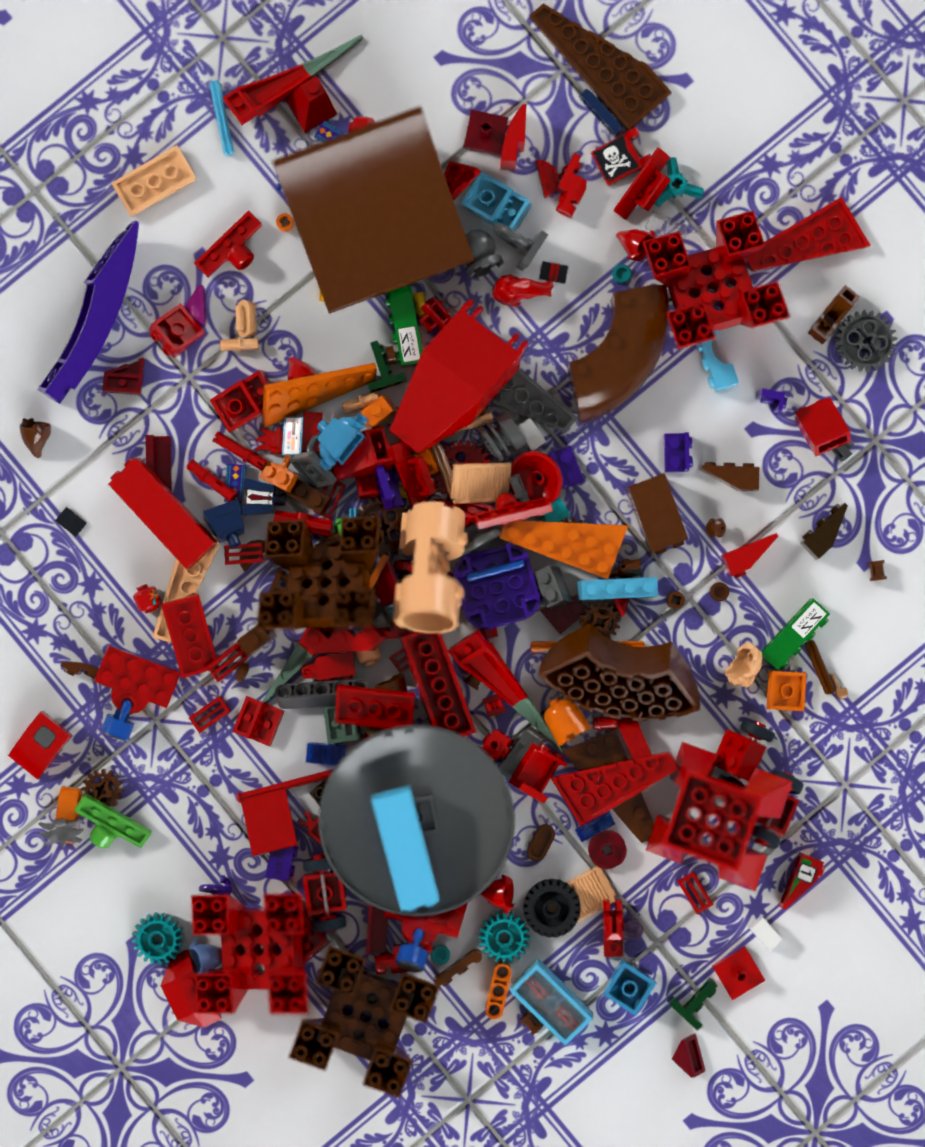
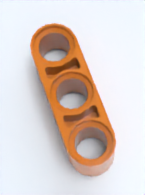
M61 787L55 819L67 818V821L78 820L79 814L74 812L81 800V789Z
M499 961L493 969L485 1005L486 1015L490 1019L496 1020L500 1018L504 1010L511 978V967L508 962L504 964L502 961ZM500 967H506L508 972L506 975H499L497 970ZM495 986H502L504 991L501 994H495L493 989ZM497 1005L500 1009L497 1013H491L489 1007Z

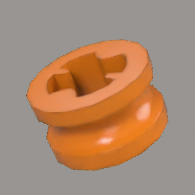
M282 213L277 217L276 224L280 231L288 232L293 228L294 221L289 214ZM283 218H287L290 224L289 226L286 224L287 227H283L280 221H284Z

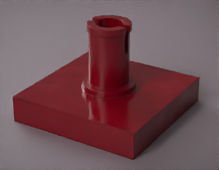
M471 109L463 148L500 156L508 117Z

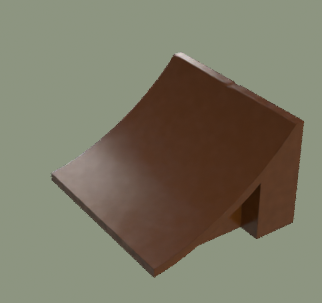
M421 106L272 160L329 314L474 261Z

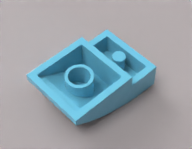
M480 172L461 202L462 206L490 225L494 226V224L500 223L517 231L532 207L530 200L515 193L512 188L483 172Z

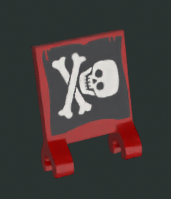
M637 127L630 129L620 137L591 152L608 186L643 168L651 157V154H648L640 159L631 140L640 136Z

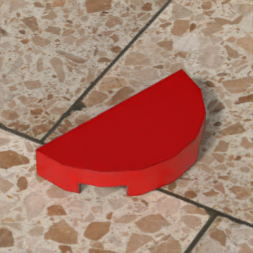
M536 160L543 195L546 198L556 191L559 183V174L555 166L545 160Z

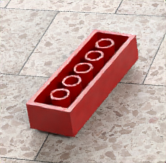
M414 630L399 634V640L430 726L444 728L464 737L475 733L476 729L442 634L424 633Z

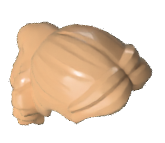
M749 642L737 649V657L730 663V666L725 668V676L728 678V681L734 686L740 685L745 688L752 685L762 666V652L753 643Z

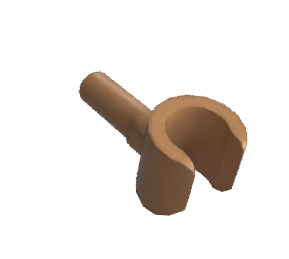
M834 673L830 674L829 676L835 687V696L838 699L847 698V688H840Z

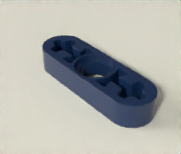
M585 89L579 94L583 104L610 134L616 136L622 131L619 122L590 90Z

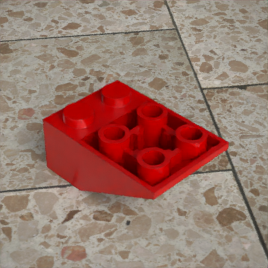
M384 427L362 431L361 433L365 438L342 465L336 460V464L332 466L336 481L375 474V466L383 465L385 471L392 470L394 459Z

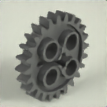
M863 310L860 316L858 311H856L854 318L849 315L847 316L848 321L843 320L841 322L844 327L839 326L837 328L841 334L835 335L839 341L835 342L834 345L840 346L836 353L842 352L843 355L839 359H846L845 366L851 363V370L858 366V372L865 368L866 373H868L871 367L876 371L878 370V365L882 368L885 366L884 361L887 363L891 361L888 355H895L891 349L897 348V345L893 344V342L898 338L892 337L896 330H890L893 323H885L887 317L880 319L881 313L874 316V312L871 310L867 315L866 310ZM870 324L872 332H867L864 325ZM849 334L856 336V343L849 341ZM868 338L869 342L864 344L862 341ZM876 339L883 342V348H878L875 345ZM860 350L867 352V359L860 357Z

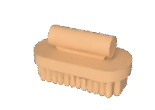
M241 300L235 306L236 330L241 337L255 336V333H257L256 305L254 302Z

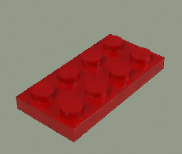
M199 594L161 604L181 678L209 671L206 666L217 657ZM219 664L215 665L212 669L218 668Z
M338 685L335 723L384 729L413 725L415 693Z

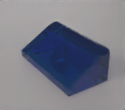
M608 811L576 828L575 831L581 842H584L614 826L615 822Z

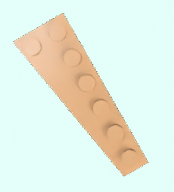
M218 542L190 569H186L176 559L163 603L197 593L221 543ZM161 607L152 637L172 643Z

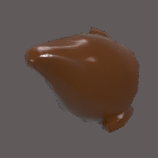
M23 418L19 426L21 438L32 455L40 458L42 449L51 435V424L34 421V418L28 420Z

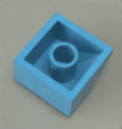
M622 958L611 974L603 995L636 1016L655 987L656 981Z

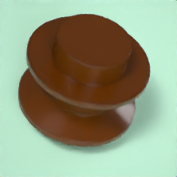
M711 518L708 521L706 531L710 537L724 536L726 525L723 519L718 518L716 520Z

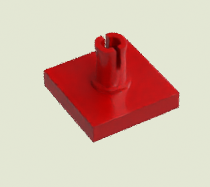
M745 946L712 965L732 1000L765 981Z

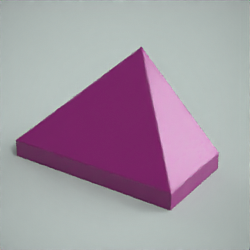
M198 285L184 307L202 326H207L205 287Z

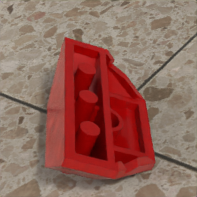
M187 949L177 954L175 959L170 958L160 986L177 1021L205 1028L222 1019L220 1014H197L195 974L198 971L189 950Z

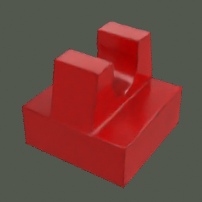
M497 694L482 699L488 717L506 712L503 700Z

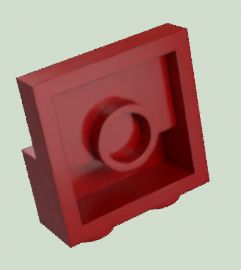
M181 303L151 323L149 329L151 338L154 341L159 340L163 345V352L167 356L171 355L173 358L187 350L189 345L205 334V331Z

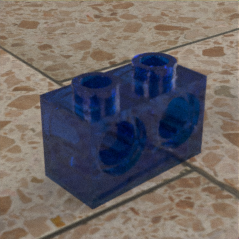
M308 742L306 763L337 765L347 754V745Z

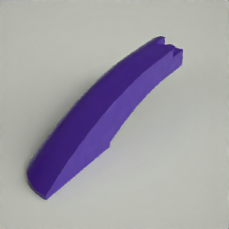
M136 220L126 226V230L122 231L114 239L84 281L86 290L76 325L59 359L37 389L58 404L62 402L70 389L75 390L98 356L114 325L133 267L139 222Z

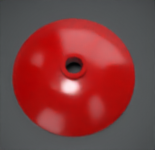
M528 451L514 459L511 464L510 477L520 474L525 489H528L530 501L547 497L550 503H553L560 495L563 486V477L558 464L550 456L539 451ZM510 483L509 487L512 494L514 495L515 493Z

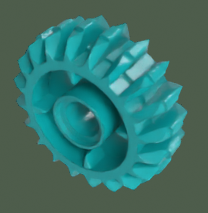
M155 912L153 919L152 915L148 914L146 916L147 920L142 918L140 919L141 924L135 925L138 931H133L132 935L138 938H134L132 943H138V945L133 949L134 951L140 949L141 952L137 956L141 957L144 954L145 958L143 961L146 962L150 958L151 965L155 963L156 959L158 965H162L163 959L166 963H169V957L175 959L177 957L175 952H181L178 946L184 945V942L179 939L184 938L185 935L178 933L183 928H176L179 921L176 920L172 923V915L165 919L166 913L163 912L161 918H159L158 912ZM155 934H160L162 936V943L155 942Z
M495 912L496 919L489 915L488 918L491 922L489 923L484 920L483 924L486 928L480 927L479 931L484 933L478 935V939L484 940L479 943V946H486L482 952L485 954L490 951L488 958L491 959L495 955L496 963H498L499 958H502V963L504 964L506 963V958H509L510 963H513L512 956L515 955L516 959L519 960L520 955L518 952L525 954L526 951L522 947H529V943L524 941L530 940L529 935H524L529 932V928H523L526 925L525 921L518 923L521 916L518 915L513 919L514 912H511L509 917H506V913H503V917H500L499 912ZM501 933H508L510 938L508 941L502 942L499 939V935Z

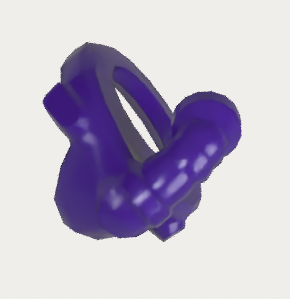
M221 875L220 883H224L225 886L203 884L199 886V891L211 893L212 895H230L232 887L229 879L225 875Z

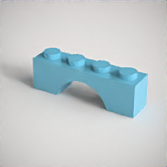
M712 340L696 344L698 352H702L704 358L701 360L703 368L708 370L710 376L707 378L710 388H714V391L718 392L736 386L739 383L733 364L723 363L713 354Z
M657 577L578 581V601L658 597Z

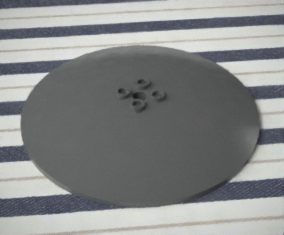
M428 725L393 727L373 734L354 746L339 761L328 778L319 809V833L322 847L331 868L340 881L353 894L366 903L386 912L406 916H428L447 912L466 904L482 893L496 878L505 864L511 849L515 829V814L510 789L502 772L492 758L482 748L464 736L444 728ZM408 785L411 786L417 812L423 815L420 824L439 892V902H436L435 905L430 907L425 905L419 906L416 910L409 912L406 910L401 911L371 801L372 794Z

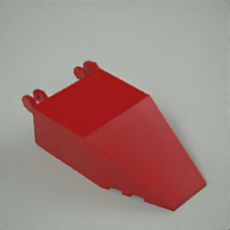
M469 299L463 304L461 309L423 350L389 429L390 433L417 454L430 449L444 438L454 435L461 428L471 425L520 368V357L529 344L525 340L515 350L512 346L519 339L520 335L518 333L514 334L509 342L506 343L479 323L476 319L483 312L484 308L482 306H479L472 316L467 314L474 305L475 301L473 299Z

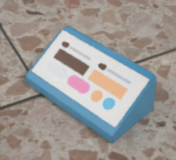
M284 417L282 455L293 456L301 453L303 417Z

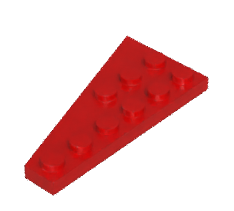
M840 197L765 241L766 246L746 263L750 270L755 272L868 248L871 245L845 201Z
M667 751L551 777V780L579 825L583 827L678 770L679 766L671 753Z

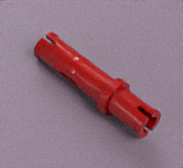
M219 431L215 434L216 438H213L212 442L243 459V462H248L259 470H263L264 464L268 460L253 453L254 450L243 447Z
M194 459L187 464V470L197 476L200 482L206 483L229 502L235 500L237 492L214 476L210 469H205Z

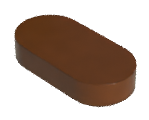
M542 824L537 828L527 847V854L531 860L540 861L546 856L555 838V831L552 826Z

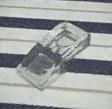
M654 210L645 226V229L653 230L659 237L680 231L683 241L689 231L688 227L672 221L670 217Z

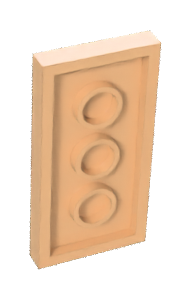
M176 145L111 184L129 215L133 217L194 182L197 178Z

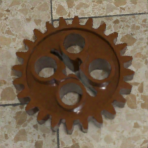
M375 497V503L370 499L367 500L369 506L362 504L363 511L356 510L359 517L379 516L378 511H381L382 524L387 525V529L384 530L388 541L387 544L384 543L383 530H380L378 553L380 559L384 553L390 558L391 552L395 556L398 555L397 549L401 550L399 546L402 513H404L407 507L385 510L383 502L378 497ZM387 511L394 513L395 518L393 521L386 519ZM391 530H396L398 532L399 536L397 540H392L390 538Z

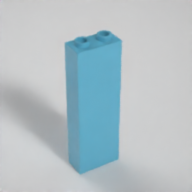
M408 785L372 794L371 801L401 911L406 910L409 912L416 910L419 906L425 905L430 907L435 905L436 902H439V892L411 786Z

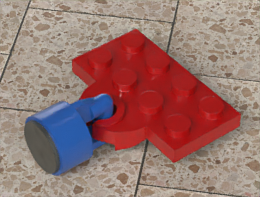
M108 645L94 682L112 688L111 698L116 710L114 715L107 714L101 728L102 732L119 740H128L134 727V723L128 720L129 715L143 710L148 702L167 708L180 677V671Z
M468 902L453 910L428 916H406L385 911L384 917L402 922V935L409 942L408 945L400 946L395 962L397 966L413 973L424 971L428 953L422 947L432 944L439 933L458 939Z

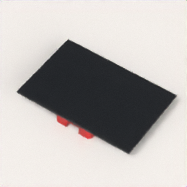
M542 261L539 279H550L554 282L565 284L568 266Z
M65 507L55 520L75 537L87 524L68 507Z

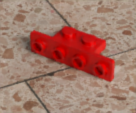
M659 147L656 148L613 211L627 220L637 205L646 211L650 210L670 182L667 176L660 173L669 161L670 156Z
M402 441L391 445L390 450L411 508L413 509L415 504L429 502L427 495L436 493L424 457H412L409 447Z

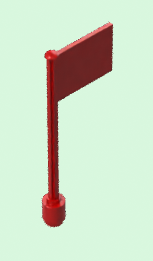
M334 769L237 793V801L242 804L252 857L298 845L286 790L326 780Z

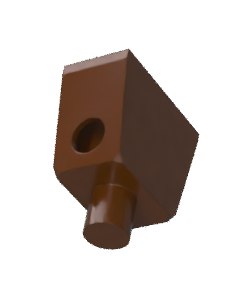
M255 626L239 638L237 643L249 658L276 638L277 635L273 630H257Z

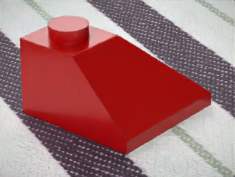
M317 76L300 85L285 100L304 133L309 132L321 125L323 121H328L337 115L327 92Z

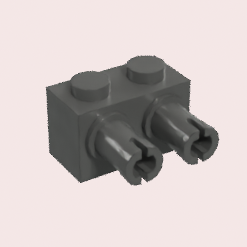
M548 565L533 573L537 589L542 594L537 612L546 607L557 610L573 602L559 567Z

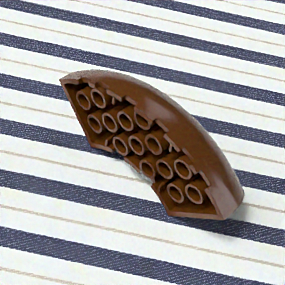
M649 285L613 293L610 300L611 323L607 336L591 353L578 360L569 362L567 371L579 424L595 420L621 406L642 387L652 373L662 353L668 332L669 321L666 312H669V298L666 285Z
M588 624L558 641L545 655L539 668V676L553 690L557 689L562 693L565 699L568 701L571 699L579 703V706L591 712L595 710L604 713L603 716L620 719V717L632 718V721H647V719L652 718L666 720V717L675 715L681 717L700 710V696L694 676L684 657L672 641L651 647L629 646L607 638L592 624Z

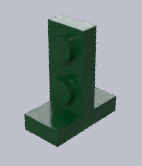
M378 340L371 342L370 344L382 379L368 383L370 393L407 382L404 372L389 377L392 371L389 362H384L383 356L386 355L383 344L379 345Z
M709 977L684 1006L673 995L667 1002L698 1031L703 1025L693 1015V1012L697 1013L703 1007L704 1000L707 997L711 998L717 990L715 988L717 984Z

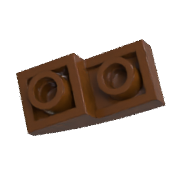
M62 662L60 665L65 668L64 672L71 676L75 674L80 675L85 670L84 674L95 678L99 669L97 666L83 662Z

